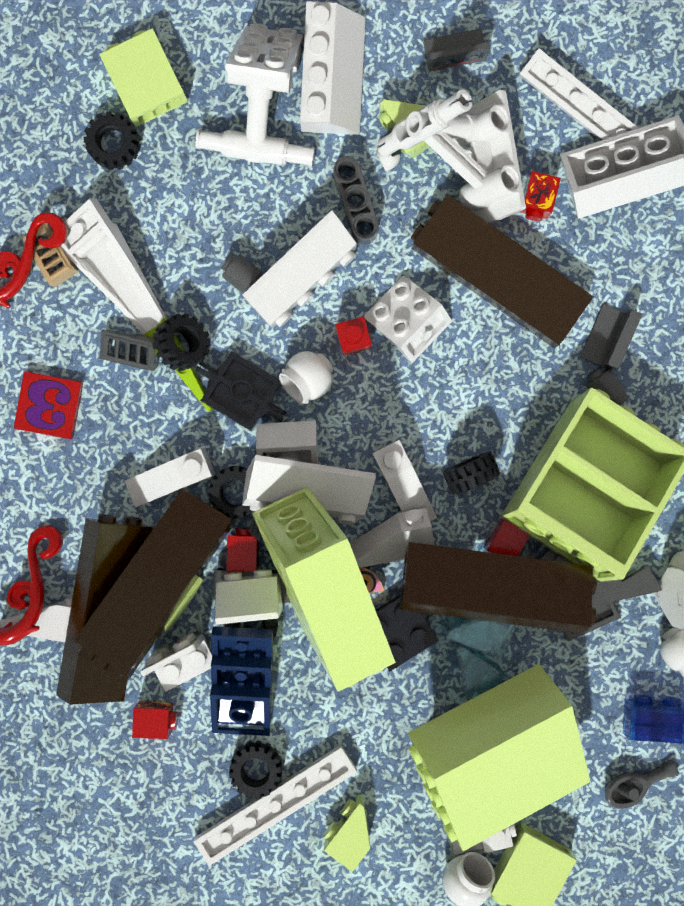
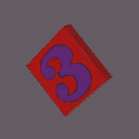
M24 371L13 429L73 439L83 382Z

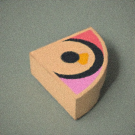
M365 567L359 568L369 593L384 591L381 580L374 572Z

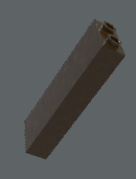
M448 194L442 202L437 199L428 212L431 218L424 226L420 223L412 234L411 239L414 242L411 249L551 347L560 346L594 296Z
M181 489L74 640L81 646L78 652L93 662L98 657L107 663L104 669L119 679L122 674L131 678L232 529V519L184 489Z
M98 514V519H85L56 696L70 705L124 701L128 677L122 674L119 679L104 669L107 663L98 657L93 662L80 654L78 651L81 646L74 640L152 532L153 527L142 524L141 518L125 516L124 521H116L115 516Z
M409 542L405 550L399 610L583 634L594 625L596 620V608L592 606V595L596 592L597 579L593 577V566Z

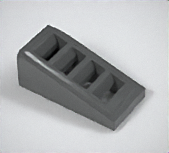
M103 329L101 331L100 359L154 371L158 367L159 358L156 356L158 350L153 349L152 345L156 340L149 336ZM109 338L115 340L114 354L108 353ZM121 341L125 342V355H120ZM132 344L136 345L135 357H131ZM142 346L147 347L146 359L142 358Z

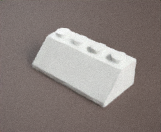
M306 1L300 111L302 132L360 135L366 17L338 3Z
M679 115L560 154L578 219L684 186V124Z
M331 210L260 277L243 296L248 304L271 328L275 325L282 327L292 317L290 311L297 305L303 307L314 296L311 293L312 290L319 284L322 287L327 285L335 276L333 271L340 264L345 267L355 258L356 254L354 251L356 250L357 243Z
M255 455L246 471L242 505L250 506V510L257 511L308 487L332 518L338 519L340 524L352 525L366 514L376 473Z

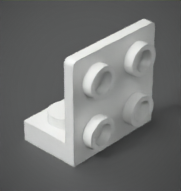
M405 276L400 277L364 316L372 326L392 341L411 363L452 322L440 302Z
M191 632L178 639V643L174 644L172 649L169 650L166 645L151 654L152 656L145 660L146 665L140 670L142 676L155 671L166 692L211 669L212 650L203 633L195 636Z

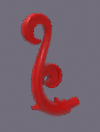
M44 212L34 218L26 235L21 258L14 252H0V277L9 278L11 275L8 268L11 266L14 269L10 281L0 287V306L10 308L11 305L7 300L14 297L27 281L32 266L36 235L41 225L48 223L53 229V234L49 239H38L41 246L57 248L64 244L68 230L64 220L57 214Z
M50 525L41 526L31 534L28 540L27 553L31 582H16L7 594V602L11 608L23 610L28 607L18 623L12 626L13 623L9 622L5 627L0 628V646L15 644L25 636L40 629L35 624L39 620L43 609L44 582L37 559L36 548L43 538H48V548L39 553L41 558H51L61 550L63 536L56 527ZM28 594H29L30 603H28V602H26V601L24 600V599H25V596L28 595Z

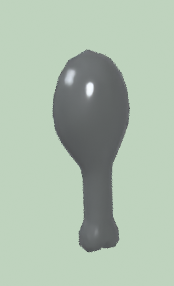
M668 760L661 767L644 774L628 772L619 774L605 788V800L611 807L618 809L635 806L644 798L652 784L667 777L678 776L679 771L676 768V762Z

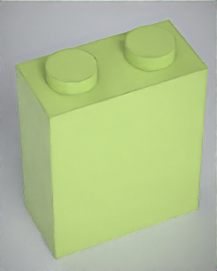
M153 28L147 31H138L131 39L121 44H112L99 54L130 119L136 127L188 102Z
M520 822L516 828L517 837L512 838L514 847L504 850L494 869L495 880L490 893L491 897L503 906L507 904L511 906H553L577 859L570 848Z

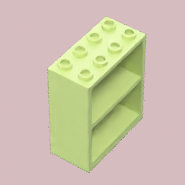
M591 387L570 402L501 517L571 563L593 566V577H596L600 582L624 579L684 474V444L679 440L670 439L662 434L660 428L656 425L644 422L636 417L632 409L622 405L619 406L610 400V396L606 392Z
M306 487L253 512L252 515L298 621L336 690L339 692L347 687H351L364 678L396 663L348 538L311 490Z
M540 664L408 732L412 743L408 750L417 765L415 767L431 800V806L438 819L441 818L451 843L457 840L462 851L471 848L591 782L573 707Z

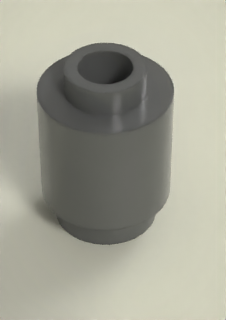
M241 254L237 257L231 255L221 267L225 271L222 277L242 294L262 277V272Z
M600 366L587 376L589 381L585 386L588 389L592 387L593 389H600L610 396V400L619 406L629 398L625 393L627 389L610 367L603 370Z

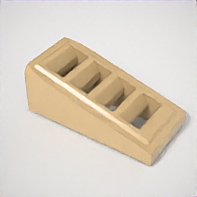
M48 223L40 226L36 239L44 233L48 236L47 239L52 236L53 231ZM40 244L34 247L33 258L49 285L57 287L79 272L76 266L68 259L61 246L51 248L41 255L38 251L44 247ZM57 252L59 256L46 264L44 260ZM63 262L64 265L53 273L51 272V268Z

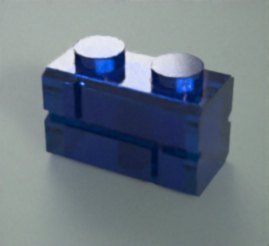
M635 694L634 699H625L622 733L628 740L684 744V703L677 697L664 696L663 701L652 700L651 696Z

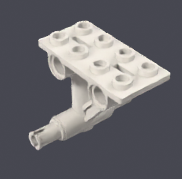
M253 23L245 27L225 62V69L227 70L228 84L246 86L245 94L248 97L246 132L227 130L224 133H217L198 129L195 141L196 149L219 151L225 157L245 159L255 163L264 162L283 166L290 162L313 166L315 147L289 144V141L285 138L267 136L269 101L273 97V91L290 93L293 72L297 73L299 68L301 45L303 42L302 34H297V31L291 28H280L279 31L270 30L266 25Z
M459 90L446 100L436 99L422 109L411 112L407 118L393 127L390 134L378 140V146L385 143V145L378 148L379 153L385 157L392 155L399 149L408 150L425 141L468 182L459 191L461 204L471 211H478V216L489 224L526 208L505 90H498L472 105V102H469L463 106L464 103L472 100L470 94L465 90Z

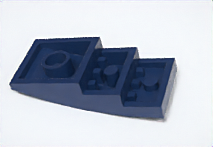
M213 626L211 633L212 686L210 692L212 733L270 736L273 630ZM218 723L264 726V730L218 727Z

